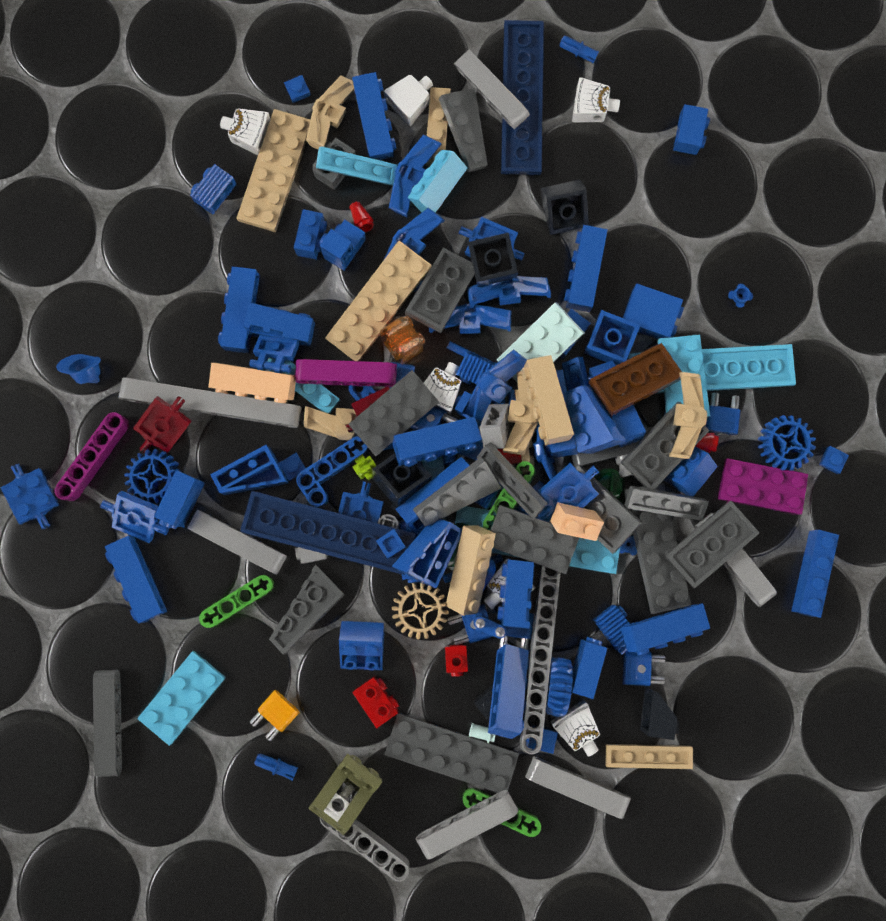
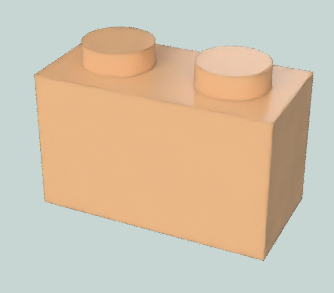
M558 502L550 520L558 533L597 541L604 524L603 520L594 510Z

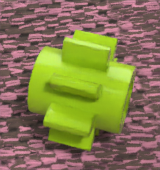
M362 454L355 459L357 464L353 466V469L360 479L366 477L369 481L373 478L372 469L376 467V464L370 456L365 458Z

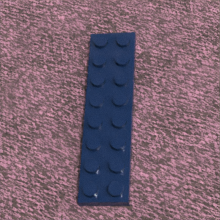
M504 20L503 85L524 105L530 115L515 129L502 117L501 174L541 175L544 21Z
M251 491L240 530L242 533L402 575L405 574L392 566L414 541L416 535L412 532ZM395 529L406 547L387 559L376 540Z

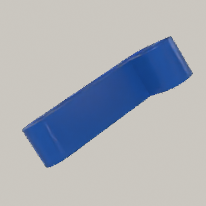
M358 436L353 437L298 474L296 482L312 506L322 508L329 501L328 494L321 484L355 463V459L362 454L365 456L368 453L369 448L365 444L362 445V451L356 449V443H364ZM350 448L355 456L351 457V454L346 449ZM341 453L347 454V460L344 463L337 462V456ZM324 464L329 465V472L325 475L320 474V467ZM305 476L312 477V483L309 486H303L302 484ZM316 493L323 494V501L319 504H316L313 500Z

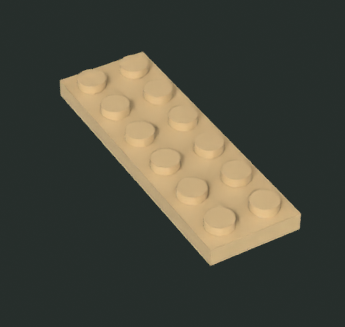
M274 109L237 215L239 222L273 232L277 231L307 142L306 138L310 119Z
M398 241L325 339L354 361H360L432 265L401 241Z

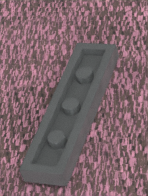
M491 442L484 446L477 459L481 457L504 489L532 519L536 518L548 503Z
M630 486L624 506L628 509L703 521L709 501L705 498Z

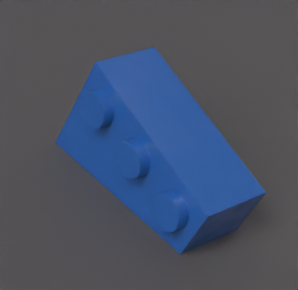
M248 302L243 327L252 337L264 335L298 340L299 345L311 347L315 322L307 314L299 313L298 315L286 310H278Z
M579 386L565 392L578 453L593 454L627 442L625 437L621 436L616 427V422L611 419L592 387Z
M264 445L210 474L219 493L224 495L290 484L268 445Z
M442 519L426 526L392 567L418 582L436 589L461 538L462 529Z
M507 560V563L502 565L501 576L505 577V584L500 586L499 598H503L502 607H498L497 619L501 620L503 626L530 629L528 619L529 609H531L530 598L533 585L534 562Z

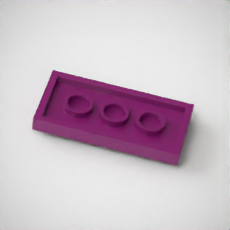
M726 458L724 459L718 500L802 515L808 474L789 470L782 471L779 468Z

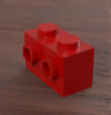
M374 676L356 688L352 693L377 729L398 714L399 710L397 707H399V704L393 695L389 697L385 691L387 686L384 681Z

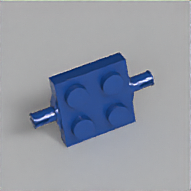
M481 217L473 231L463 226L459 230V234L468 237L469 242L509 232L514 258L521 261L524 256L523 252L514 249V242L518 232ZM467 247L465 255L471 257L469 247Z
M569 463L539 490V493L548 503V506L539 515L545 520L554 512L557 502L584 508L599 494L590 482L599 471L593 465L583 474Z
M15 464L11 469L16 478L0 488L18 524L22 525L29 520L37 519L41 529H45L50 526L45 515L51 509L59 506V503L42 469L38 468L24 474L20 464Z
M363 482L361 493L351 494L343 492L338 513L378 524L384 501L375 500L368 496L371 483Z
M120 491L117 494L115 504L103 500L100 505L101 509L112 513V528L147 543L153 540L155 531L167 535L169 531L168 527L159 524L158 519L154 517L159 506L124 491Z

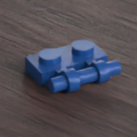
M259 335L253 350L254 355L259 358L258 360L251 359L250 367L262 371L272 370L275 373L281 374L283 372L290 373L291 365L284 363L285 361H294L299 348L298 340ZM268 358L276 359L275 363L267 362Z

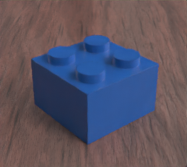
M601 310L584 354L605 362L613 360L615 366L626 361L640 325Z

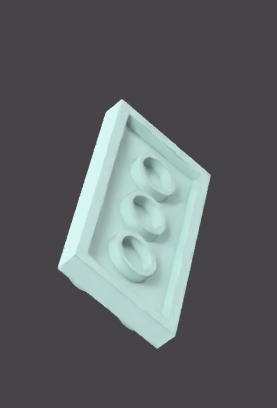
M556 302L496 360L499 362L514 349L528 360L551 355L554 362L584 332ZM516 373V374L513 376V379L518 383L517 373Z

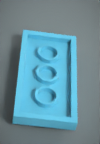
M700 335L658 339L657 343L664 345L682 372L701 375L704 409L707 411V417H709L710 410ZM681 380L663 389L666 413L677 402L684 404Z
M192 651L137 719L170 746L226 677L199 654Z

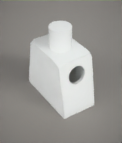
M408 75L384 90V97L396 113L411 126L429 105L430 94L427 90L433 86V83L427 76L418 82L412 75Z

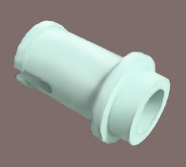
M474 723L471 724L469 737L487 740V743L490 741L494 742L495 735L488 733V727Z

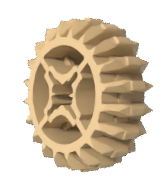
M414 582L412 583L413 590L410 591V588L406 585L404 587L407 592L406 594L402 591L398 592L402 597L401 600L394 598V602L399 603V607H392V610L398 611V614L392 617L393 619L400 618V621L395 625L397 627L401 624L405 626L401 630L402 633L407 629L410 630L408 637L411 638L413 632H417L416 639H420V633H424V637L427 639L429 637L428 631L436 635L434 627L442 630L443 627L439 624V621L446 623L447 619L441 616L442 614H449V611L442 610V607H445L447 603L440 602L445 597L444 594L439 597L436 595L440 590L439 588L432 592L430 591L432 587L428 586L427 589H424V584L420 583V588H417ZM420 592L430 595L436 603L424 604L421 600ZM413 594L414 607L403 611L406 599ZM417 599L419 604L425 606V608L431 607V609L423 612V621L418 614L409 613L417 609ZM438 609L436 620L427 626L426 614ZM405 617H417L421 628L410 625Z

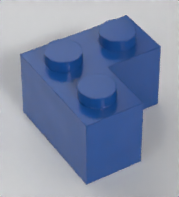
M344 219L342 224H338L334 230L330 229L328 234L325 233L320 239V248L324 259L345 271L365 242L366 235L364 231Z

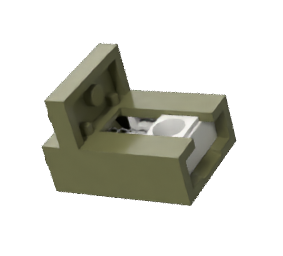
M348 753L308 808L343 835L349 830L371 795L382 783V779L374 769L366 768L361 764L362 761L357 756H350ZM342 783H345L347 786H344V789H341L342 792L338 795L336 792ZM353 789L356 792V794L353 796L351 801L348 802L347 799H349L350 795H352L351 793ZM332 802L340 803V812L332 808Z

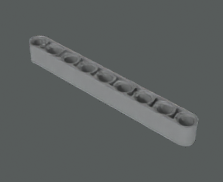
M122 378L118 397L122 400L150 405L159 396L165 402L172 405L177 397L180 396L182 397L181 400H185L180 410L298 428L302 408L292 404L131 378Z
M541 566L539 570L527 674L528 685L525 691L526 707L523 711L522 719L524 721V729L520 735V747L528 754L538 753L542 746L561 573L555 570L554 576H548L545 573V566ZM543 587L551 588L553 592L552 597L544 596L542 592ZM541 608H547L550 611L549 618L545 619L541 616ZM539 629L547 631L548 637L546 640L538 637ZM537 650L544 651L546 657L543 662L536 659L535 653ZM536 671L541 672L543 675V681L540 684L533 680V674ZM533 693H537L541 697V701L537 706L533 705L530 701ZM531 715H535L538 718V725L534 728L528 725V718ZM530 737L536 741V746L532 750H528L525 746L526 740Z

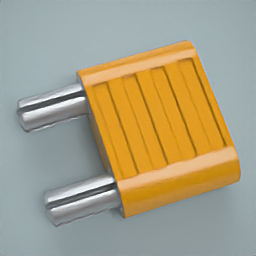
M274 690L257 709L259 712L250 723L252 724L257 719L252 725L256 726L263 717L266 718L274 726L265 736L267 739L273 733L268 739L271 741L279 731L283 732L300 712L280 692Z

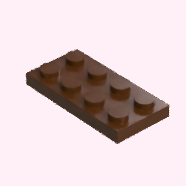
M660 343L591 378L589 384L610 416L680 381L679 373L682 371L664 345Z

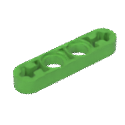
M523 461L515 469L522 475L521 468L530 466V475L525 474L523 477L530 484L536 474V469L530 462ZM504 488L484 519L483 528L487 530L490 529L488 523L489 521H494L495 516L493 513H497L501 502H508L511 509H515L518 504Z
M260 575L208 607L199 616L201 625L206 628L215 627L265 596L274 587L273 579L267 575ZM261 579L263 581L268 580L269 583L266 585V590L264 588H260L255 592V590L251 587L252 584L254 588L259 586L261 584ZM243 590L251 592V599L247 602L242 601L240 597ZM225 601H230L233 604V610L230 613L223 611L222 605ZM219 612L223 616V618L220 615L212 619L213 623L205 621L207 613L211 615Z
M473 787L468 788L463 793V803L467 808L477 804L478 802L476 801L470 804L467 798L468 795L472 796L473 793L476 794V799L482 801V797L487 799L492 795ZM518 808L516 821L501 823L529 837H535L541 831L539 819ZM522 815L525 816L523 818L525 822L531 823L534 821L536 829L532 828L528 831V827L524 823H521V827H519Z

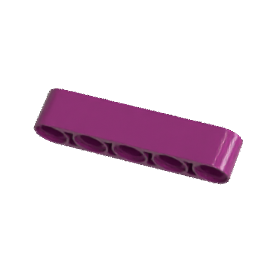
M296 360V383L393 387L396 384L397 364Z
M112 412L103 419L56 485L55 494L59 499L75 501L80 497L127 431L129 422L126 417ZM119 418L120 424L114 428L113 423ZM107 435L108 441L102 445L101 440ZM95 452V460L90 462L89 456L91 453ZM82 469L83 476L78 479L77 473ZM70 486L71 493L66 496L65 490Z

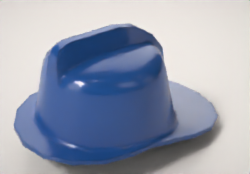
M83 354L71 355L62 359L56 368L61 373L69 374L78 384L98 383L100 381L99 375L101 370L99 363L101 359L100 357Z

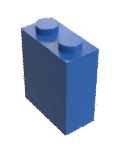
M636 283L623 318L639 324L638 333L655 339L674 337L677 330L675 325L676 319H680L684 307L681 306L683 299Z
M176 470L154 515L155 518L160 520L159 524L173 529L177 527L184 528L205 482Z
M587 637L586 640L580 639L572 670V693L594 699L607 648L602 646V641Z

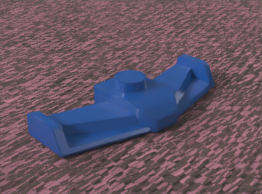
M423 134L405 158L399 162L395 170V179L389 208L392 211L407 218L410 206L408 196L412 192V188L423 177V173L426 170L423 167L441 147V142Z
M428 207L396 232L385 258L398 241H401L416 254L420 255L426 247L420 240L441 223L445 222V220Z
M517 276V278L480 287H477L476 284L467 288L470 308L475 304L499 297L500 305L520 303V295H539L551 298L548 279L545 277Z
M465 303L455 308L444 328L460 325V334L480 333L481 325L506 329L511 332V311L478 304L470 308L469 303ZM429 327V332H430V333H432L433 331H435L434 329H432V328Z
M513 349L492 368L483 373L477 381L463 416L466 418L475 417L480 428L492 399L498 404L502 402L512 389L506 382L524 367L528 359Z
M538 423L536 427V442L533 443L534 455L538 463L543 464L551 480L556 476L552 464L555 461L551 452H547L544 439L541 440L538 428L540 424Z

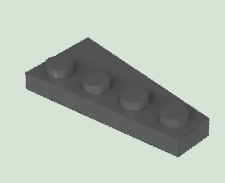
M475 88L441 95L439 102L462 160L467 166V172L484 169L487 166V158Z
M480 457L417 505L413 511L426 527L501 489V486L486 462Z
M316 564L309 578L302 585V589L296 599L294 598L288 612L282 617L269 638L283 655H286L345 595Z

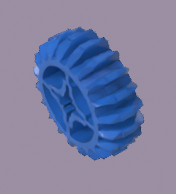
M782 415L779 419L773 418L772 423L767 422L765 424L767 429H761L760 432L764 436L758 437V440L763 442V444L759 445L758 448L764 449V452L760 456L767 455L766 463L773 461V468L779 466L782 471L786 470V468L792 471L795 467L797 469L801 468L802 463L807 464L809 462L808 458L813 457L814 454L810 450H814L816 446L812 445L811 442L815 441L816 438H810L809 434H812L813 430L807 431L808 423L801 425V418H797L794 421V416L790 415L786 418L785 415ZM780 427L790 429L785 435L775 433ZM773 443L777 446V451H775ZM789 451L798 453L794 459L783 458Z
M154 449L151 453L150 450H145V456L142 453H138L139 460L132 458L131 461L134 465L126 466L131 471L124 474L125 477L130 478V480L125 482V485L131 486L127 491L134 493L133 496L152 504L155 501L157 505H160L175 471L181 472V470L175 469L179 463L176 461L172 462L174 457L171 455L167 456L166 452L162 451L159 453V450ZM159 461L165 465L168 475L161 473ZM148 464V469L141 472L142 468ZM151 475H156V476H159V477H161V478H156L155 480H154V479H153V480H150L149 478H146V477H151ZM139 479L145 481L146 488L148 489L147 493L141 488ZM167 482L164 488L156 493L159 485Z
M552 657L546 713L552 716H565L569 709L573 681V666L569 659L562 657Z

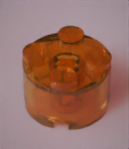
M408 316L404 318L399 317L380 330V336H385L386 338L384 342L386 348L396 361L401 359V365L424 350L423 344L425 339L420 332L416 333L413 328V322Z

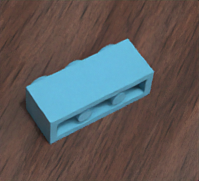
M441 150L435 156L431 166L424 171L423 177L418 184L412 188L408 198L421 212L429 207L436 213L466 171L467 166L454 151Z

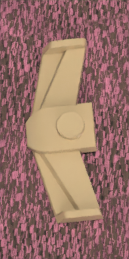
M340 76L314 103L306 138L311 147L319 149L321 146L325 147L330 125L336 128L339 127L346 113V108L341 105L355 91L352 80Z
M522 371L517 372L519 401L511 400L507 419L508 422L515 423L505 448H503V453L524 455L539 421L534 418V403L528 397V382L524 380Z
M680 372L684 404H676L674 425L681 426L669 457L690 459L701 429L706 425L707 411L704 409L701 375Z
M305 406V428L338 438L339 440L349 441L353 437L358 436L354 431L349 433L348 429L351 427L346 428L345 426L356 418L354 409L336 408V416Z

